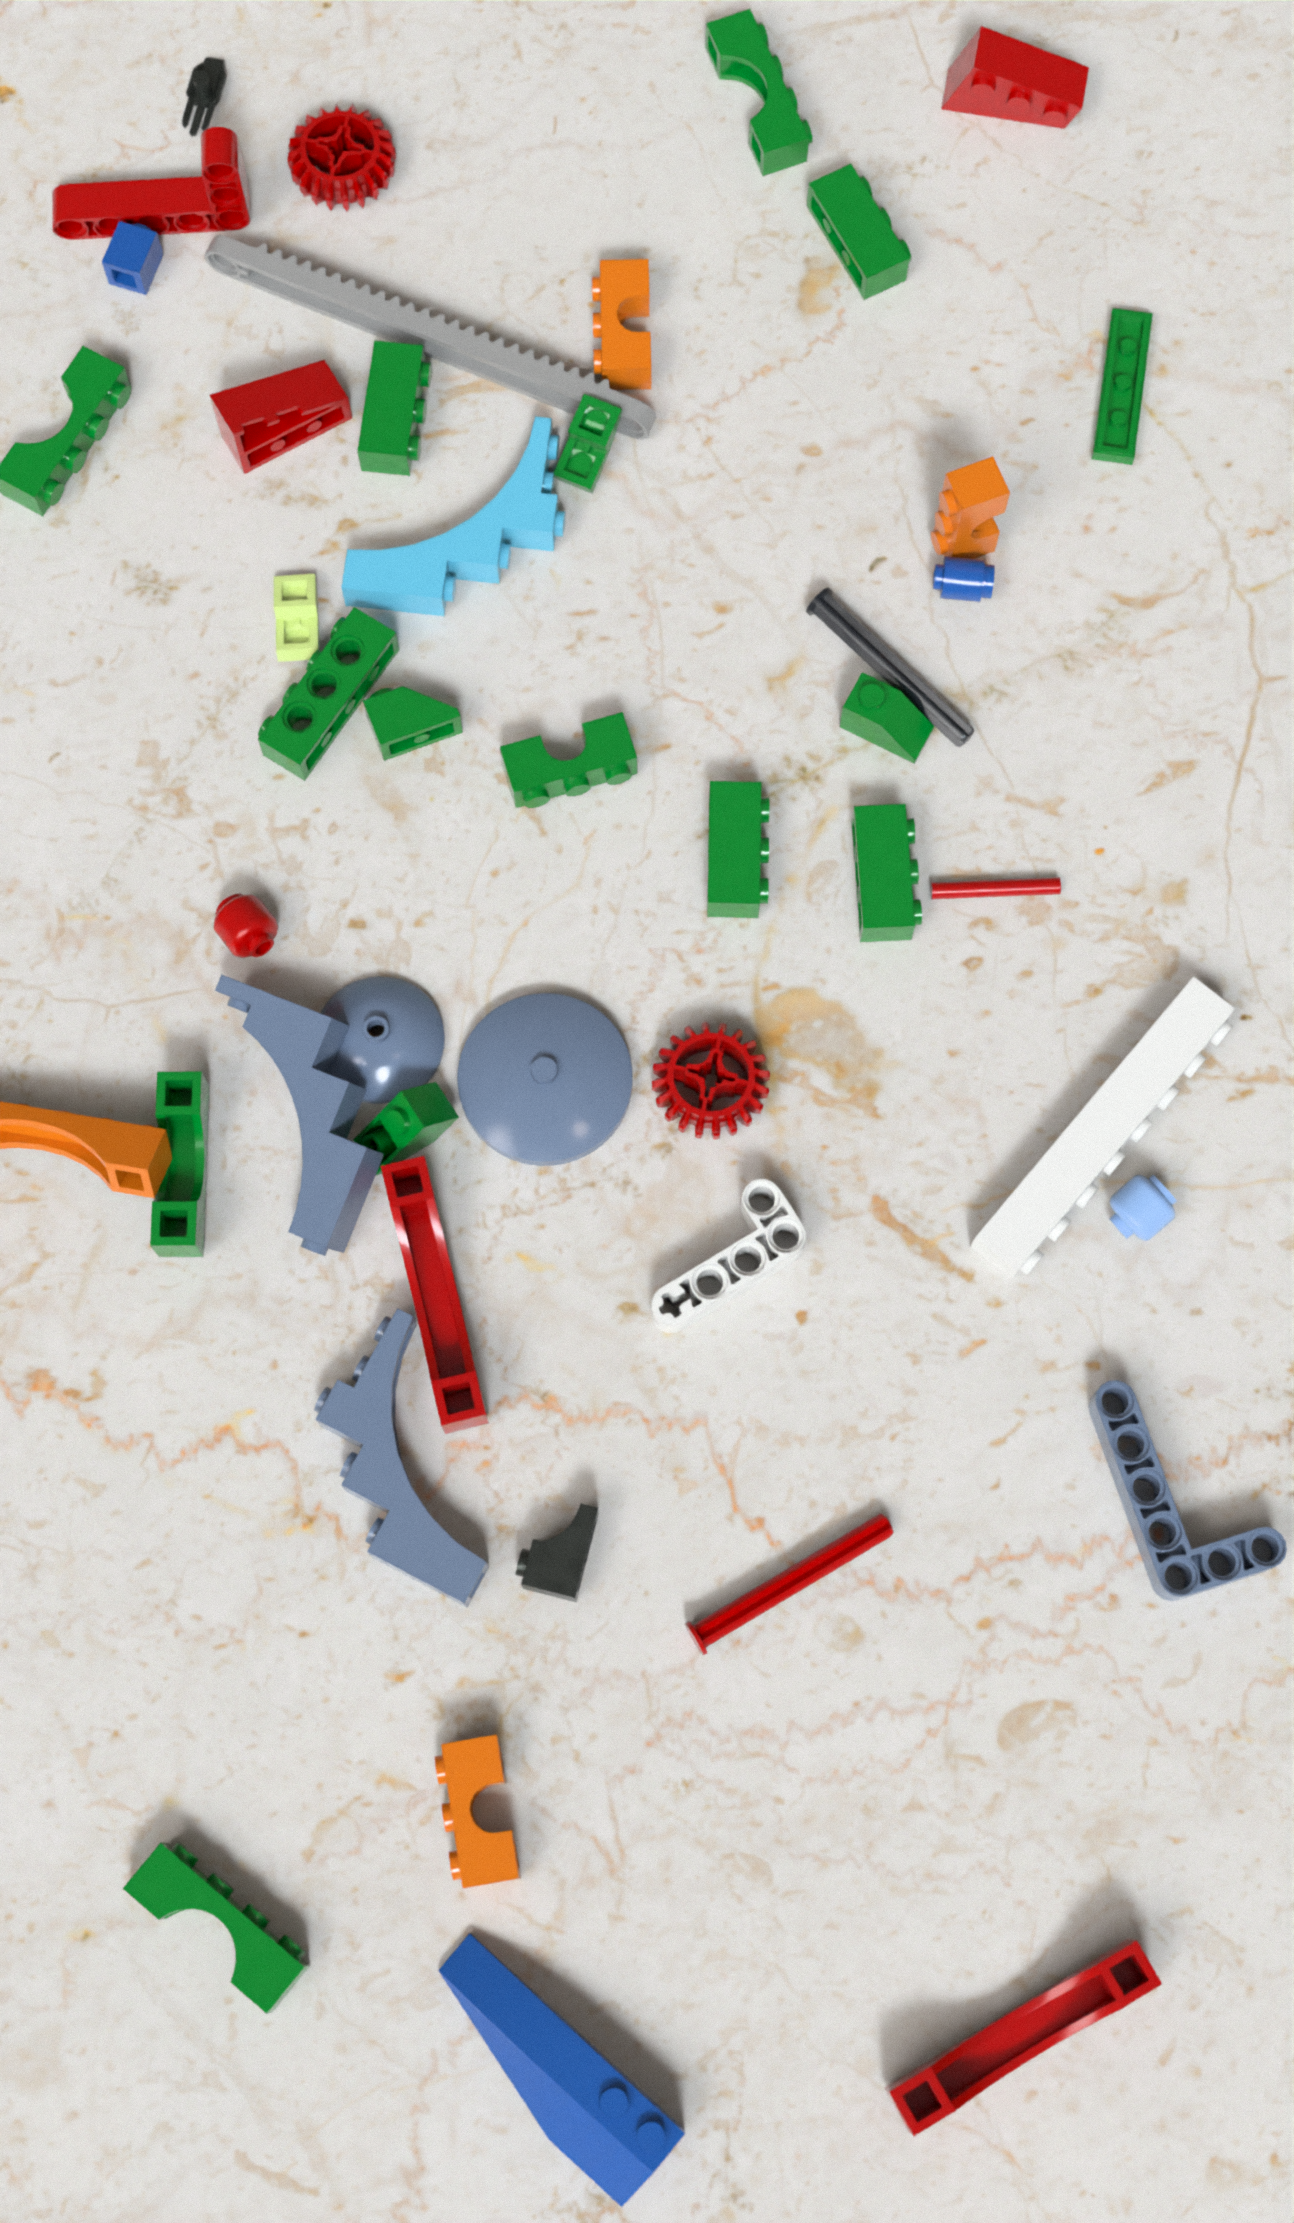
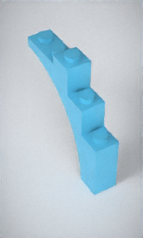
M535 417L528 446L514 474L496 497L470 519L444 534L413 545L383 550L347 549L341 586L345 605L445 616L447 601L453 602L455 598L456 579L499 584L501 569H509L511 547L554 552L556 536L563 537L566 512L559 511L558 495L553 494L554 472H548L550 460H557L559 452V435H553L552 418Z

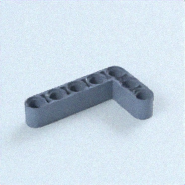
M1118 1380L1108 1381L1100 1386L1090 1398L1089 1413L1151 1586L1159 1597L1168 1601L1181 1600L1264 1573L1281 1564L1287 1552L1286 1541L1282 1534L1269 1527L1256 1528L1191 1549L1135 1393L1129 1385ZM1105 1394L1117 1396L1122 1402V1413L1116 1415L1108 1413L1102 1406V1396ZM1126 1436L1136 1442L1138 1446L1137 1457L1128 1458L1120 1453L1117 1446L1119 1437ZM1141 1479L1151 1484L1154 1491L1152 1501L1145 1502L1136 1497L1133 1492L1135 1480ZM1151 1523H1160L1167 1528L1170 1536L1167 1545L1161 1546L1151 1540L1149 1536ZM1254 1539H1261L1268 1543L1271 1549V1557L1268 1562L1259 1561L1252 1553L1251 1546ZM1211 1553H1219L1226 1558L1229 1568L1225 1576L1216 1575L1211 1571L1208 1564ZM1168 1567H1177L1185 1575L1186 1582L1182 1590L1173 1589L1167 1584L1165 1571Z

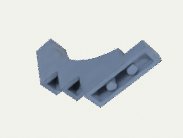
M221 974L215 991L230 997L228 1006L247 1013L242 1027L261 1044L273 1059L287 1084L297 1112L302 1138L303 1166L301 1188L289 1233L303 1238L301 1247L320 1255L326 1256L328 1249L344 1253L384 1156L383 1153L347 1139L367 1091L364 1088L330 1075L349 1026L331 1017Z

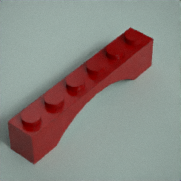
M425 1156L381 1166L382 1175L410 1285L442 1429L445 1434L488 1424V1417Z
M1127 1939L889 2084L884 2089L909 2133L916 2136L957 2111L972 2098L1029 2060L1082 2029L1123 2009L1162 1985V1982L1137 1940Z

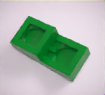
M586 394L583 395L568 429L569 439L554 471L555 479L593 494L623 412L621 408Z

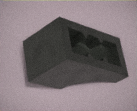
M580 1503L576 1516L564 1531L545 1541L533 1539L530 1550L522 1548L517 1564L516 1576L523 1577L521 1583L523 1589L572 1602L577 1601L599 1515L597 1507Z

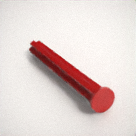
M878 1514L694 1625L690 1621L686 1622V1629L698 1650L704 1656L707 1654V1646L890 1538L894 1531L889 1520L883 1514Z

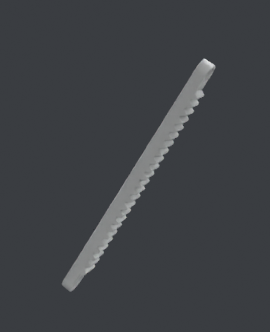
M217 235L213 238L205 253L207 263L217 272L390 342L423 345L425 356L575 415L584 394L621 408L623 412L616 432L635 439L647 438L657 418L655 412L647 404L610 389L608 379H604L597 384L594 382V374L589 373L582 378L579 376V368L574 367L569 372L564 371V362L559 361L554 366L549 365V356L544 355L539 360L534 359V350L529 349L522 354L519 352V344L517 343L506 348L504 338L502 337L491 342L489 332L487 331L476 336L474 326L470 325L466 329L461 330L459 320L455 319L451 323L446 324L444 314L440 313L435 318H431L429 308H424L418 313L413 302H409L403 307L398 296L388 301L386 300L385 291L380 290L373 295L368 284L358 289L356 280L353 278L343 283L341 274L338 272L328 277L326 268L323 266L313 271L312 264L308 260L302 265H298L297 256L295 255L285 260L282 250L277 249L270 254L265 243L255 248L230 237Z

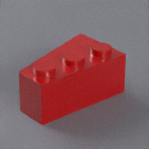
M981 26L948 68L941 109L1065 129L1083 108L1089 67Z
M325 359L209 395L221 436L244 474L352 419L349 399Z

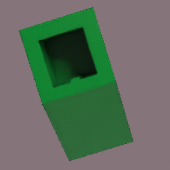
M432 1082L400 1091L353 1140L358 1144L384 1154L376 1175L382 1174L381 1166L403 1161L435 1142L459 1116L437 1082Z

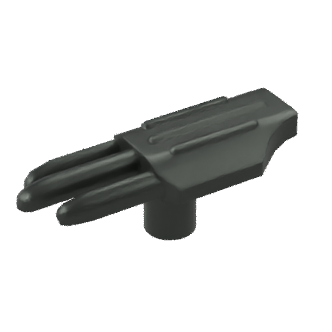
M206 57L203 63L193 68L186 91L188 101L182 117V125L184 128H187L193 107L197 106L189 132L192 137L196 136L205 108H207L202 124V131L208 128L214 108L220 101L227 78L224 71V60Z

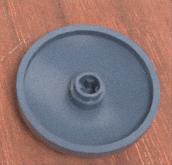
M552 993L531 994L515 998L487 1014L468 1037L460 1056L457 1073L458 1091L463 1111L469 1124L480 1139L497 1153L511 1160L537 1166H554L573 1162L601 1147L615 1133L624 1119L629 1107L633 1086L630 1055L621 1034L613 1023L599 1010L579 999Z

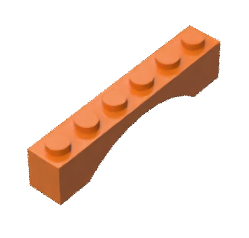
M0 1101V1149L24 1148L59 1154L86 1166L98 1175L114 1192L155 1198L172 1161L166 1129L156 1128L152 1125L120 1122L110 1118L73 1114L63 1110L55 1111L37 1108L22 1103L14 1104Z

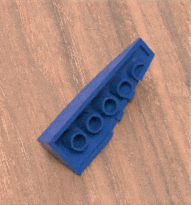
M469 1933L438 1970L547 2138L622 2207L656 2171L685 2135V2129L479 1940Z

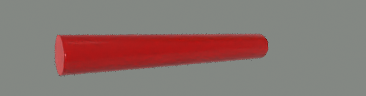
M1060 877L931 882L930 884L931 900L1057 895L1061 893Z

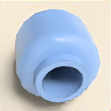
M1136 1175L1111 1196L1109 1203L1115 1214L1109 1220L1126 1239L1134 1233L1139 1239L1148 1241L1174 1219L1175 1209L1172 1205L1177 1200L1154 1175L1149 1179L1143 1175Z

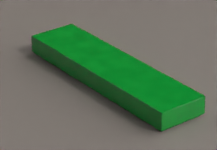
M1112 308L1092 460L1127 465L1133 464L1153 313Z

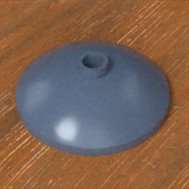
M369 977L355 981L334 994L321 1011V1014L349 1026L330 1075L366 1089L367 1091L362 1102L371 1104L390 1103L400 1091L427 1084L440 1065L445 1046V1034L440 1014L434 1003L423 991L404 980L392 977ZM375 1025L385 1028L383 1034L378 1037L369 1035V1030Z

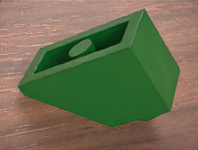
M863 672L843 705L839 726L914 764L934 729V725L900 690Z
M404 686L396 689H380L374 692L370 698L363 700L368 722L384 761L463 733L461 717L457 708Z

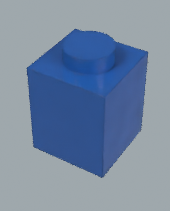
M121 221L118 222L102 259V265L110 285L147 295L164 255L157 232L143 224L131 225Z

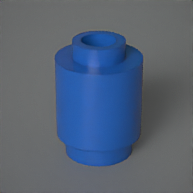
M944 556L943 565L935 564L933 589L940 590V599L980 602L981 598L991 599L995 565L985 564L983 559Z

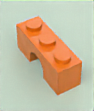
M649 259L600 260V276L592 277V301L601 302V313H593V338H601L602 349H593L594 375L602 374V381L608 379L609 388L612 390L651 389V333L634 332L622 326L630 318L649 317Z
M993 456L945 474L943 488L939 492L940 502L938 511L935 512L934 531L931 532V541L939 556L943 554L949 557L975 559L995 551L1000 531L993 517L1005 513L1010 491Z
M496 1734L441 1744L442 1755L435 1756L434 1759L438 1784L447 1783L449 1803L442 1804V1815L445 1831H454L457 1850L449 1852L452 1879H461L462 1888L521 1879L514 1831L486 1832L478 1826L473 1815L474 1801L481 1791L491 1786L506 1784L499 1736Z

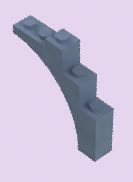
M397 1308L392 1318L386 1316L379 1325L374 1336V1340L378 1344L371 1357L369 1358L364 1355L358 1363L352 1379L356 1381L355 1386L352 1387L337 1379L332 1389L326 1387L315 1405L314 1411L318 1412L315 1420L322 1428L361 1448L358 1454L355 1452L350 1453L341 1469L340 1476L345 1478L341 1484L344 1490L388 1513L384 1520L379 1517L375 1520L366 1537L365 1542L371 1544L367 1551L372 1558L468 1608L489 1566L486 1561L457 1543L430 1516L415 1493L401 1459L395 1427L396 1388L403 1356L417 1324L412 1315Z

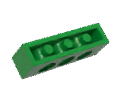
M355 607L346 618L341 617L335 623L330 634V641L322 651L319 649L311 656L305 675L299 683L294 682L289 686L284 694L281 708L275 716L270 715L265 719L258 732V742L263 756L304 781L400 650L395 631ZM354 654L359 656L358 660L353 663L346 664L341 662V659L347 655ZM324 687L336 689L333 694L326 697L316 695ZM300 720L312 722L309 727L303 730L292 728Z

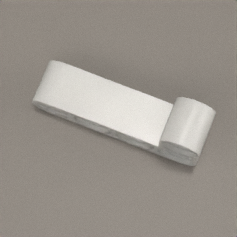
M767 1179L751 1181L742 1193L741 1213L752 1233L661 1287L654 1294L651 1317L659 1330L666 1333L682 1331L792 1264L801 1256L806 1241V1231L789 1202L774 1182ZM756 1195H765L772 1200L773 1207L768 1211L758 1212L750 1206L749 1200ZM787 1231L795 1236L797 1244L793 1248L782 1249L774 1243L773 1236L778 1232ZM750 1254L755 1256L760 1266L755 1271L743 1272L736 1266L735 1260L740 1255ZM713 1277L721 1283L722 1289L715 1295H705L698 1290L697 1283L702 1278ZM687 1288L691 1299L679 1306V1316L674 1318L670 1312L663 1315L664 1302L669 1301L672 1306L683 1302L686 1293L684 1289Z

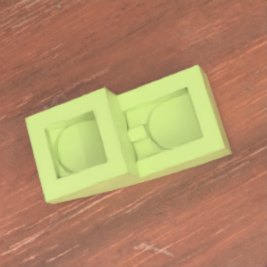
M316 575L274 576V612L276 617V654L278 662L310 660L311 656L320 649Z

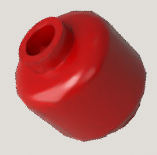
M238 893L227 897L218 905L213 928L234 956L239 958L261 957L272 949L274 938L278 932V923L259 897L252 894L243 895Z

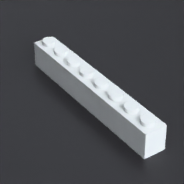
M1193 976L977 1234L970 1247L1011 1281L1020 1270L1028 1275L1044 1255L1038 1250L1048 1237L1055 1242L1071 1223L1065 1217L1075 1204L1083 1209L1099 1189L1093 1182L1102 1172L1110 1176L1126 1157L1120 1151L1129 1139L1137 1144L1153 1124L1147 1119L1156 1107L1164 1111L1180 1091L1174 1086L1183 1074L1191 1079L1207 1059L1201 1052L1210 1042L1217 1047L1230 1032L1233 1026L1227 1021L1235 1008Z

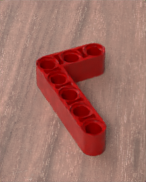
M211 127L202 132V176L74 183L55 187L52 191V231L63 239L80 240L112 238L119 221L131 225L143 224L157 232L158 235L235 231L247 227L250 223L249 183L238 136L234 131L225 127Z

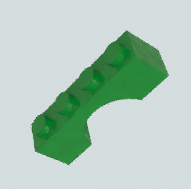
M747 9L706 23L705 49L719 80H733L748 85L758 93L764 103L759 113L749 121L748 145L762 176H766L807 162L808 146L813 142V137L807 120H801L798 115V103L792 87L786 88L782 79L783 69L776 54L771 55L769 51L768 35L763 23L757 24L751 9Z
M85 346L81 347L61 376L67 396L72 402V412L66 425L59 433L45 441L37 443L15 442L0 463L1 494L42 517L50 506H54L59 502L63 495L65 484L73 473H78L82 469L86 461L87 452L95 441H99L104 437L110 419L117 409H121L126 405L132 388L125 367Z
M202 1071L157 1072L155 1115L158 1128L166 1129L172 1153V1161L155 1199L152 1201L150 1246L159 1257H204L210 1086Z
M177 1842L173 1847L168 1843H160L122 1889L158 1920L167 1919L189 1909L205 1911L218 1918L230 1932L235 1945L236 1962L230 1983L266 2014L272 2013L309 1968L310 1965L301 1959L306 1951L288 1935L284 1934L279 1940L266 1928L270 1920L255 1906L248 1903L245 1908H242L230 1897L235 1890L219 1875L213 1872L209 1878L206 1877L194 1866L199 1860L197 1856L180 1842Z

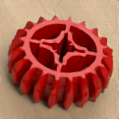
M337 103L333 112L327 113L320 107L319 117L314 118L306 115V126L296 125L295 137L290 138L288 145L290 152L287 157L292 180L295 182V185H299L303 196H311L316 206L326 201L330 211L333 210L336 204H342L343 208L348 212L350 203L355 202L364 208L366 197L377 201L379 196L378 189L388 190L389 178L394 177V163L396 159L392 135L389 133V130L384 129L381 119H372V114H370L368 109L358 114L353 104L347 111H342ZM313 165L319 166V167H320V170L326 171V172L330 173V175L319 171V170H318L317 168H315Z
M706 1021L702 1023L701 1034L696 1035L691 1026H687L684 1030L686 1040L683 1041L679 1036L672 1035L670 1037V1045L673 1050L661 1048L659 1050V1057L663 1062L653 1064V1074L660 1078L652 1081V1090L662 1093L656 1098L657 1107H669L665 1113L667 1122L681 1117L678 1125V1130L681 1133L687 1131L691 1124L694 1125L695 1138L698 1139L702 1138L704 1128L712 1129L711 1136L714 1140L720 1139V1127L724 1126L727 1132L734 1136L737 1134L736 1120L742 1125L749 1127L752 1124V1117L749 1112L761 1114L763 1104L758 1099L768 1098L769 1088L762 1083L770 1080V1071L759 1069L766 1062L765 1055H752L757 1046L754 1040H749L743 1045L741 1044L743 1038V1031L741 1029L734 1031L731 1037L727 1036V1025L724 1022L718 1026V1033H711L710 1025ZM710 1051L704 1062L700 1064L687 1063L686 1067L681 1066L689 1057L700 1052ZM724 1054L734 1059L741 1066L746 1080L739 1079L738 1074L732 1073L724 1067L722 1063ZM716 1064L715 1075L717 1076V1082L715 1081V1087L710 1088L709 1096L706 1097V1076L711 1074L712 1067ZM674 1081L684 1083V1088H689L698 1094V1108L693 1107L681 1097ZM735 1094L741 1095V1098L733 1105L722 1110L712 1111V1107L718 1099L723 1097L734 1098Z

